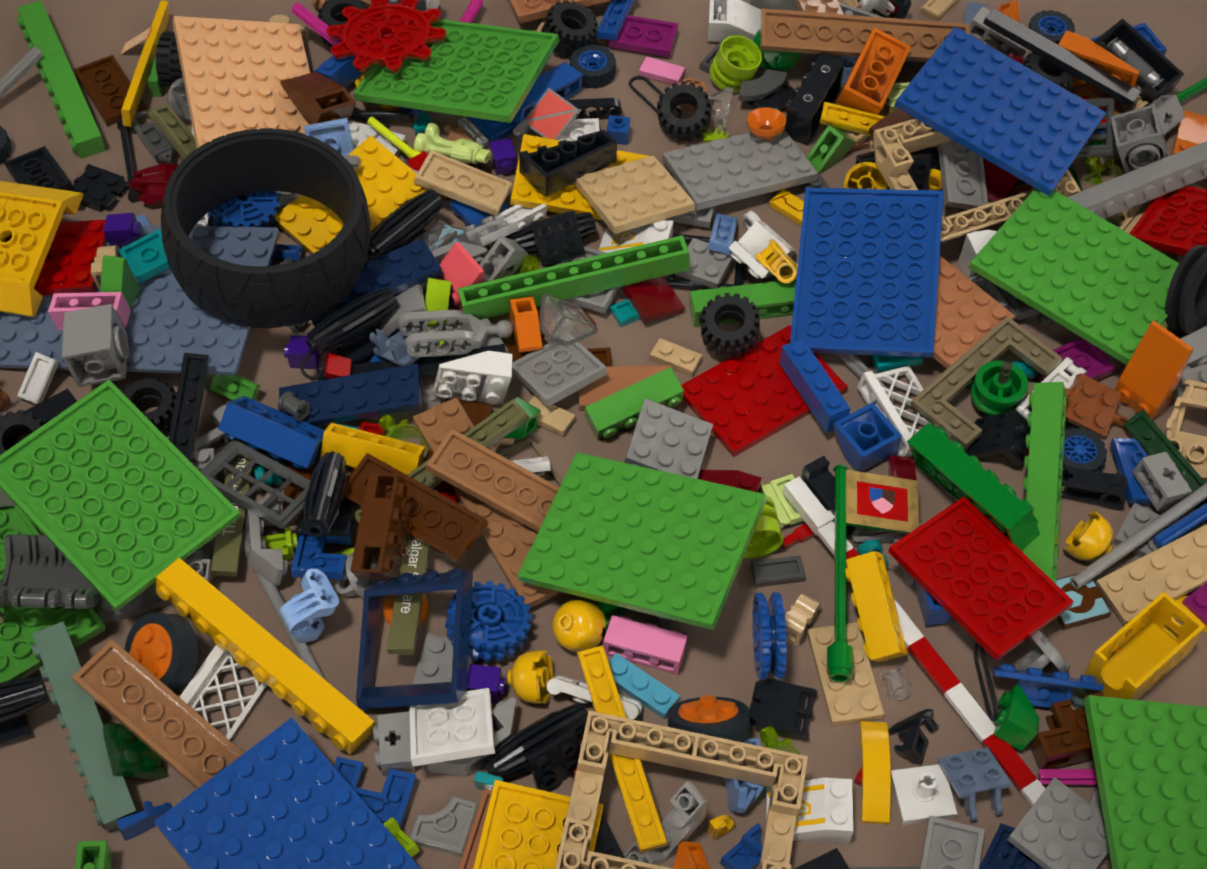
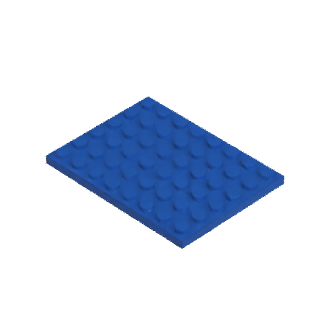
M957 27L953 28L894 104L900 110L1048 196L1051 195L1106 114V112Z
M805 188L790 343L803 338L813 353L933 357L944 191Z
M290 718L154 821L155 826L190 869H421L293 718Z

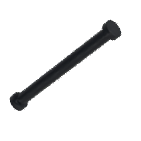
M353 110L350 119H369L373 116L375 119H406L407 122H412L413 110Z
M122 119L117 121V128L121 134L129 184L131 179H135L133 175L135 166L129 134L130 127L124 126ZM129 187V201L139 202L138 198L141 192L134 191Z

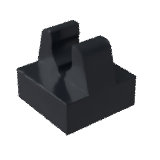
M909 726L908 731L898 734L901 742H904L903 745H895L894 749L899 756L908 758L911 763L922 764L929 741L919 726Z

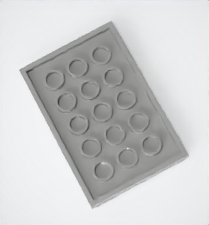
M785 129L770 140L760 139L752 132L672 150L663 153L662 158L678 184L695 202L696 210L818 180V172Z

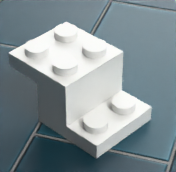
M757 220L739 241H734L729 247L732 251L731 256L740 264L742 262L746 263L750 267L748 271L757 279L770 278L773 275L755 257L757 252H762L770 244L769 241L771 239H774L790 258L796 253V250L766 223Z

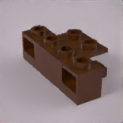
M369 473L350 569L360 580L388 581L389 575L394 569V562L397 565H401L402 557L406 555L407 545L405 540L406 534L411 529V519L402 509L403 499H406L408 494V487L399 474ZM386 485L393 486L390 498H384ZM378 564L377 570H371V565Z
M1103 692L1090 694L1093 696L1105 697ZM1070 699L1052 703L1050 709L1053 715L1046 716L1051 730L1037 733L1031 745L1039 769H1053L1094 759L1085 707L1072 710Z

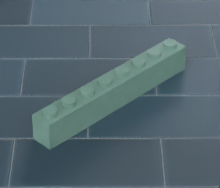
M62 621L32 633L35 643L31 644V648L35 658H41L44 664L39 669L44 681H50L53 688L48 690L53 705L59 704L61 710L57 714L62 729L68 728L70 734L69 737H66L68 747L71 753L77 752L79 758L78 761H75L77 771L80 777L86 776L88 784L84 786V790L88 800H95L98 808L93 810L98 826L104 824L107 832H111L119 828L118 819L138 812L125 778L123 776H113L104 741V723L95 700L72 681V676L82 666L69 632Z

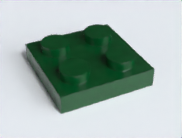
M107 722L103 726L104 741L113 776L160 780L166 774L162 759L124 725Z

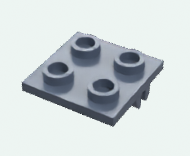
M376 329L377 336L372 332L370 334V341L376 345L373 352L400 366L411 365L421 358L412 357L407 353L404 342L408 336L402 335L400 331L390 338L379 329ZM437 341L434 345H440L439 341Z
M988 747L938 758L937 762L959 798H964L966 816H970V822L977 820L975 793L989 790L992 810H995L996 816L1003 814L1001 789L1011 787V781Z

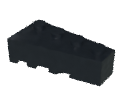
M605 130L579 136L576 141H560L554 147L547 148L545 145L537 147L535 152L528 153L527 150L519 152V172L547 197L575 183L576 179L583 177L585 174L597 172L617 162V141Z

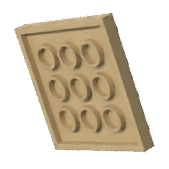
M654 155L585 174L583 177L576 179L575 186L614 234L695 210V202Z

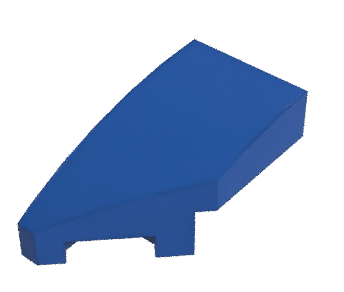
M145 801L143 803L145 811L118 819L119 830L124 840L132 839L155 827L154 821L171 809L170 803L165 802L162 805L153 806L151 801Z
M759 823L754 825L742 836L740 842L721 858L720 864L725 869H755L759 865L762 851L760 841L761 825Z

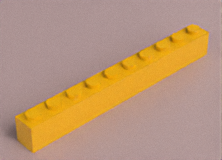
M178 558L156 576V593L162 600H168L175 606L176 611L181 616H187L192 620L195 627L201 633H207L212 637L214 643L220 649H226L240 666L245 665L252 671L253 676L259 682H265L272 688L275 696L279 699H285L291 704L295 713L299 716H305L311 721L315 730L319 733L324 732L331 738L332 743L339 750L344 749L350 755L372 734L374 720L182 559Z

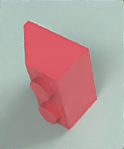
M457 242L439 264L443 274L437 276V279L451 281L449 300L462 311L458 288L483 283L485 279L484 270L464 247Z

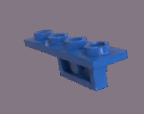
M1000 663V667L992 666V673L995 676L1018 679L1017 685L1022 688L1033 706L1050 708L1052 703L1071 700L1073 687L1103 691L1104 688L1103 684L1096 681L1097 677L1091 675H1080V678L1069 677L1070 673L1053 671V675L1044 674L1042 669L1027 667L1026 671L1016 670V666Z

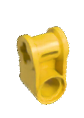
M771 239L769 241L770 244L762 252H757L755 257L779 281L790 283L796 278V263L774 239ZM783 266H789L793 271L789 275H784L780 272V269Z

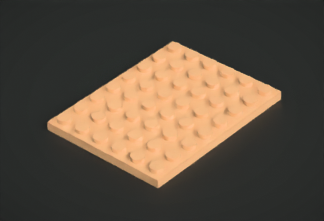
M174 16L173 27L196 148L223 135L226 136V134L248 129L273 128L305 134L304 126L310 124L280 84L281 81L310 73L299 24Z

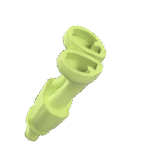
M434 123L427 125L425 134L418 133L414 142V150L418 152L425 151L429 154L430 150L464 164H477L479 162L486 164L492 157V151L486 150L483 145H479L471 140L461 138L457 141H451L440 137V129Z

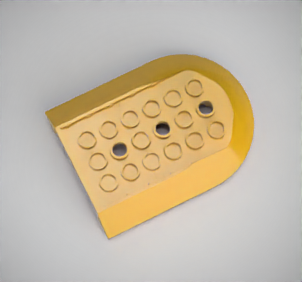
M0 181V312L35 318L43 296L34 289V286L63 214L76 215L84 195L83 193ZM12 235L11 240L5 242L6 237Z

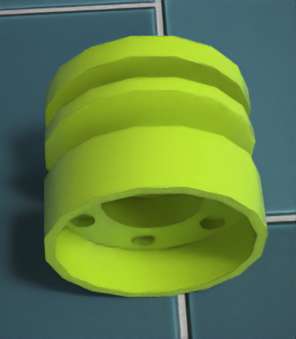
M734 35L725 38L709 68V76L713 83L726 92H740L742 80L751 81L762 61V53L759 47L752 40L744 36Z
M767 495V501L748 545L751 552L749 553L746 550L743 558L752 559L768 555L777 550L783 543L784 537L777 520L775 505L771 497Z

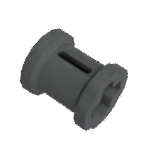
M285 392L278 401V409L283 413H290L293 415V419L302 421L310 412V403L297 399L292 392Z

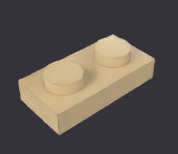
M659 338L650 353V360L661 365H672L673 370L692 377L702 361V354Z

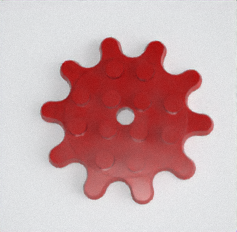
M371 0V6L366 9H358L353 6L345 7L342 10V14L348 21L342 25H331L326 29L331 39L342 40L341 43L331 47V54L336 59L349 56L356 57L353 65L359 72H364L370 66L377 64L379 66L386 65L391 73H397L401 70L403 60L408 58H415L420 61L429 60L432 52L426 44L441 42L445 39V29L431 26V24L439 21L441 12L436 8L425 11L417 10L418 0H402L398 4H390L387 0Z

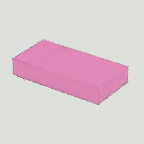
M647 56L639 69L640 76L671 85L673 83L678 85L685 74V67Z

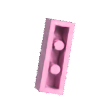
M122 292L54 293L48 313L57 329L63 330L64 312L112 304L124 329H126L131 309Z
M612 615L603 641V647L608 656L613 657L617 653L630 662L678 675L686 652L688 635H684L677 630L669 631L658 628L651 623L636 622L626 616L618 617Z

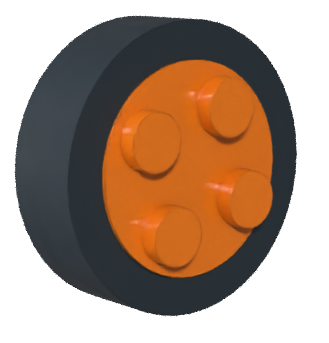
M149 613L142 616L131 628L125 643L124 650L174 693L183 689L193 676L198 659L197 638L190 623L180 615Z
M705 695L678 702L670 707L667 713L668 727L742 743L750 737L749 708L743 702L735 699Z

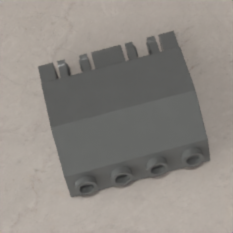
M7 534L4 537L6 564L2 582L0 583V607L12 605L13 607L21 606L27 608L66 607L73 609L75 607L76 609H89V607H95L103 598L44 535Z

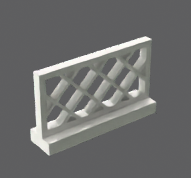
M909 366L874 374L872 371L864 372L857 385L859 392L867 405L873 402L902 435L897 453L898 456L912 457L907 441L919 431L915 428L917 423L925 426L930 421L920 417L918 411L915 415L904 410L905 404L911 406L912 399L908 398L909 393L918 395L924 390ZM906 375L910 383L906 384L897 380V376ZM878 380L891 384L890 389L882 387ZM896 386L906 390L905 396L893 392V387ZM890 395L894 396L895 400L902 402L901 408L892 404L889 399ZM901 416L914 421L912 427L904 424Z
M215 645L180 695V698L198 714L203 713V717L207 722L206 712L221 708L224 720L210 724L214 728L226 725L227 735L225 737L231 741L268 685L263 682L259 686V681L254 676L238 680L235 669L246 666L234 663L232 654L226 649L222 650ZM232 670L234 681L219 685L218 675L220 672ZM255 683L256 692L254 695L242 697L240 686ZM236 687L239 698L223 702L221 690ZM217 691L220 703L204 706L203 697L205 694ZM240 704L242 710L240 716L228 719L225 707Z

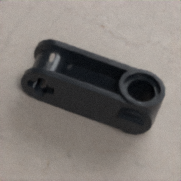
M1063 466L1062 486L1065 487L1061 493V498L1118 508L1126 502L1128 482L1126 477L1120 474Z

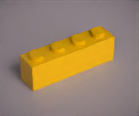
M331 423L323 434L320 458L326 452L335 451V453H340L341 456L345 457L346 465L355 469L366 453L408 475L423 464L425 446Z
M872 551L846 559L847 567L845 568V573L848 581L852 584L853 592L851 593V598L854 606L858 608L860 617L857 618L860 631L864 633L866 642H864L863 646L866 656L871 661L883 662L908 655L883 554Z

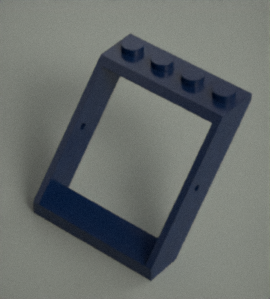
M456 568L445 573H438V571L433 570L422 575L404 573L398 577L389 576L388 581L374 580L364 590L356 702L359 709L447 704L460 701L467 691L473 585L472 570L462 571V569ZM457 590L451 682L374 687L380 596Z

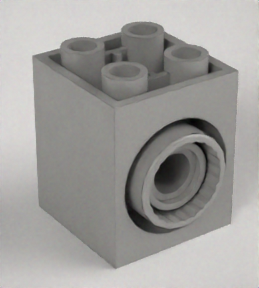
M1155 104L1111 117L1115 141L1125 174L1169 156Z
M108 304L64 312L62 358L77 385L82 387L104 383L107 380L125 379L127 358L129 356L127 333L113 305Z

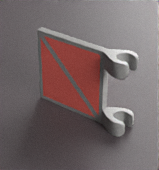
M548 88L523 122L514 128L513 134L520 140H523V135H527L531 128L543 138L559 140L580 113V110Z

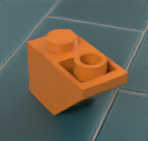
M533 296L510 299V323L513 325V333L518 351L541 350L542 340L539 318Z

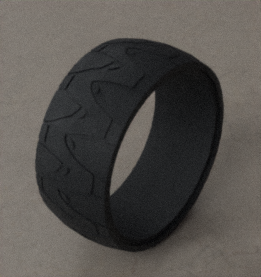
M260 128L258 130L237 131L215 138L191 152L186 159H183L172 173L166 186L161 209V233L166 258L175 279L186 296L201 310H205L206 313L222 321L239 326L279 328L297 325L300 322L303 323L328 312L329 309L334 308L348 296L359 280L368 255L370 217L367 199L360 180L351 164L340 152L325 142L300 132ZM264 191L290 192L309 197L327 206L344 222V226L336 237L319 251L303 259L275 266H246L230 263L208 254L189 239V235L195 225L216 206L241 195Z

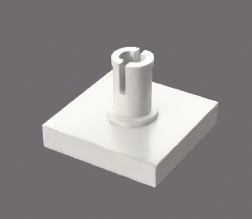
M939 764L891 770V784L902 825L928 822L929 816L946 820L956 819L957 811L949 781Z

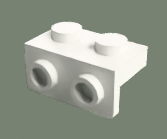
M542 204L532 209L515 205L499 213L494 219L503 217L504 221L507 220L508 224L517 222L519 229L530 225L532 221L546 218L547 206Z

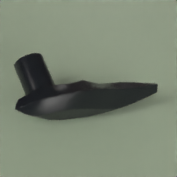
M925 709L896 723L888 729V733L898 732L909 726H917L922 722L930 733L939 726L931 717L934 714V710Z

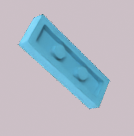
M616 653L609 661L616 687L633 699L640 701L643 706L661 718L665 719L670 707L680 701L679 694Z

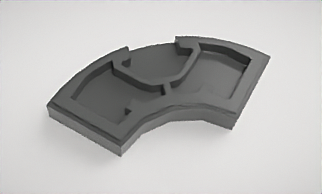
M767 69L764 75L758 79L751 81L742 80L738 100L757 101L764 99L767 95L777 93L786 82L787 72Z

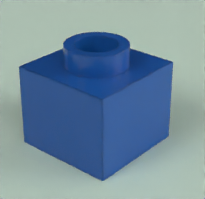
M609 115L606 132L617 141V144H628L630 117Z

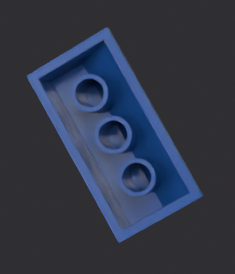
M245 395L227 403L218 430L225 432L224 435L233 440L241 439L247 442V445L253 449H264L270 452L269 455L276 459H287L292 462L291 464L299 469H308L317 462L321 455L325 431L305 421H297L293 419V416Z

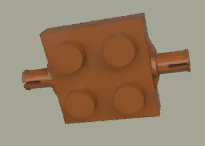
M1082 373L1076 375L1070 389L1065 388L1067 393L1066 421L1084 428V430H1090L1101 438L1107 436L1112 422L1123 428V423L1128 421L1127 418L1116 413L1121 393Z

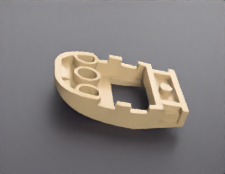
M1186 379L1184 382L1186 386L1182 397L1177 398L1172 415L1168 418L1166 437L1203 479H1207V437L1180 431L1187 406L1207 410V383Z

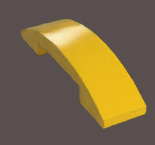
M860 721L862 759L861 823L889 825L891 766L888 726L886 722Z

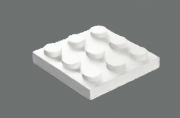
M490 689L466 691L458 703L410 706L412 766L494 754L495 744Z

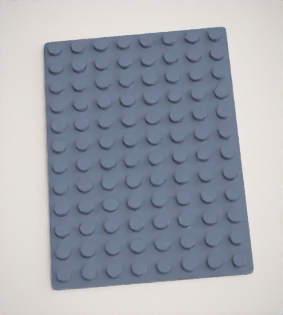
M141 225L142 234L138 240L158 229L161 230V225ZM195 226L189 235V239L200 249L218 259L246 266H270L280 232L276 227ZM170 268L140 284L138 283L140 291L130 307L131 312L125 329L129 346L127 372L181 373L184 353L209 355L207 374L235 375L238 372L251 326L244 327L234 323L231 324L211 316L205 310H201L186 296ZM96 286L95 292H100V289ZM53 295L43 296L35 318L0 312V368L29 369L35 352L60 361L56 370H69L62 358L63 330L57 329L48 313Z

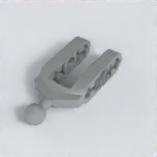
M459 310L407 312L400 315L397 320L400 333L408 336L404 343L407 353L412 357L467 354L473 349H480L487 335L497 334L500 338H508L514 331L513 325L508 320L499 321L496 325L486 326L484 322L471 314H463ZM437 321L436 325L432 327L427 326L429 322ZM439 340H444V341H445V342H444L442 345H440V346H435V345H434V344H435L437 341H439Z

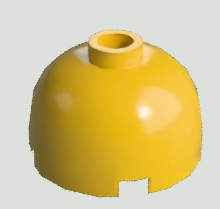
M872 162L856 164L849 169L844 180L845 189H888V184L878 166Z
M1095 510L1087 514L1090 519L1087 522L1081 520L1065 540V543L1069 544V546H1063V549L1078 560L1092 561L1099 556L1102 557L1112 549L1110 545L1113 539L1112 527Z
M571 600L564 603L556 611L552 620V630L555 639L562 647L572 652H580L596 647L603 638L601 634L606 626L603 612L599 607L585 600Z
M546 650L528 651L518 656L512 669L508 671L509 685H512L517 697L527 703L546 704L551 698L552 694L546 692L548 681L554 678V669L551 656L545 655L548 652Z

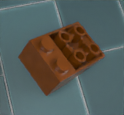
M312 72L280 82L283 89L309 124L327 122L332 118H348V121L350 120L356 105L355 100L345 87L322 74Z

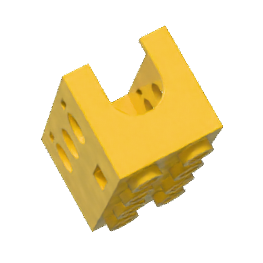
M1163 592L1094 652L1084 675L1097 677L1096 681L1104 685L1103 691H1098L1103 692L1105 697L1138 700L1191 653L1205 626ZM1173 614L1178 615L1182 619L1184 625L1178 623L1174 619ZM1165 625H1167L1171 630H1173L1179 637L1172 633L1167 627H1165Z

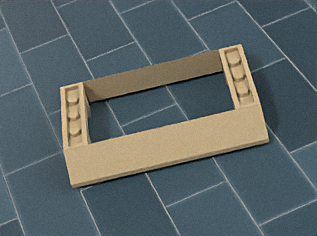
M916 118L880 128L873 132L876 165L890 190H918L908 173L909 168L914 162L910 153L953 140ZM1069 170L1066 171L1054 189L1066 197L1081 192ZM1033 190L945 218L942 216L941 242L1006 222Z
M588 712L555 869H673L589 851L609 753L772 787L759 869H791L792 865L789 863L796 817L801 807L808 756L599 712Z

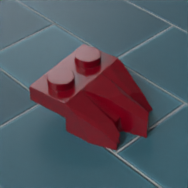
M163 163L136 171L133 174L135 179H131L128 185L134 191L143 192L138 198L140 201L148 205L162 207L167 183L178 165Z

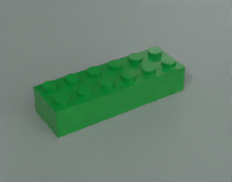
M928 422L907 441L917 467L956 501L965 496L1022 551L1040 535L1037 526L1038 520L1033 514V506L1026 499L1021 501L1011 486L1001 484L999 478L992 470L988 469L986 471L981 467V462L974 455L968 456L959 442H952L948 439L947 433L941 427L935 428Z

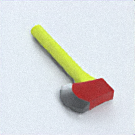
M373 116L370 117L367 123L405 153L409 159L404 161V163L414 172L418 173L428 154L425 151L418 152L412 149Z

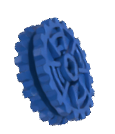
M264 191L241 195L216 206L207 213V217L209 220H214L213 226H273L276 221L274 217L279 213L280 193H277V191Z
M487 581L486 585L474 582L472 587L469 654L472 655L473 660L477 661L478 658H483L484 662H490L491 659H496L500 662L503 661L504 656L514 657L515 650L520 652L523 649V643H527L532 614H528L530 612L529 604L523 603L525 598L522 595L517 596L515 589L511 588L508 590L505 588V584L502 583L498 586L493 585L492 581ZM457 591L454 593V600L450 599L449 609H447V619L445 621V628L448 629L446 636L449 639H453L452 646L454 645Z
M772 592L767 603L763 593H755L752 608V638L757 678L759 680H766L771 668L775 679H783L787 663V634L783 599L780 592Z

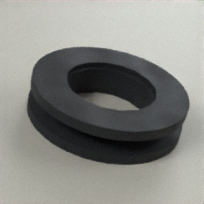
M1204 245L1192 247L1181 259L1173 274L1166 298L1165 314L1168 315L1166 322L1169 328L1179 332L1183 331L1188 335L1207 326V246Z

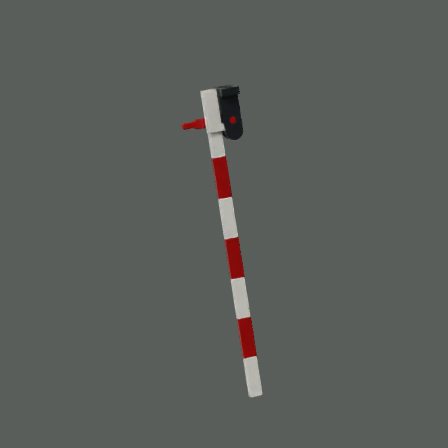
M825 456L805 465L801 478L799 476L784 484L782 493L806 522L794 529L792 534L783 538L781 546L784 549L797 542L802 543L814 535H818L835 556V477L828 470L830 462ZM846 525V535L855 531L856 527ZM846 538V559L859 556L858 552ZM895 600L906 648L982 745L990 749L1005 774L1032 807L1044 792V786L1013 747L993 735L995 730L994 723Z

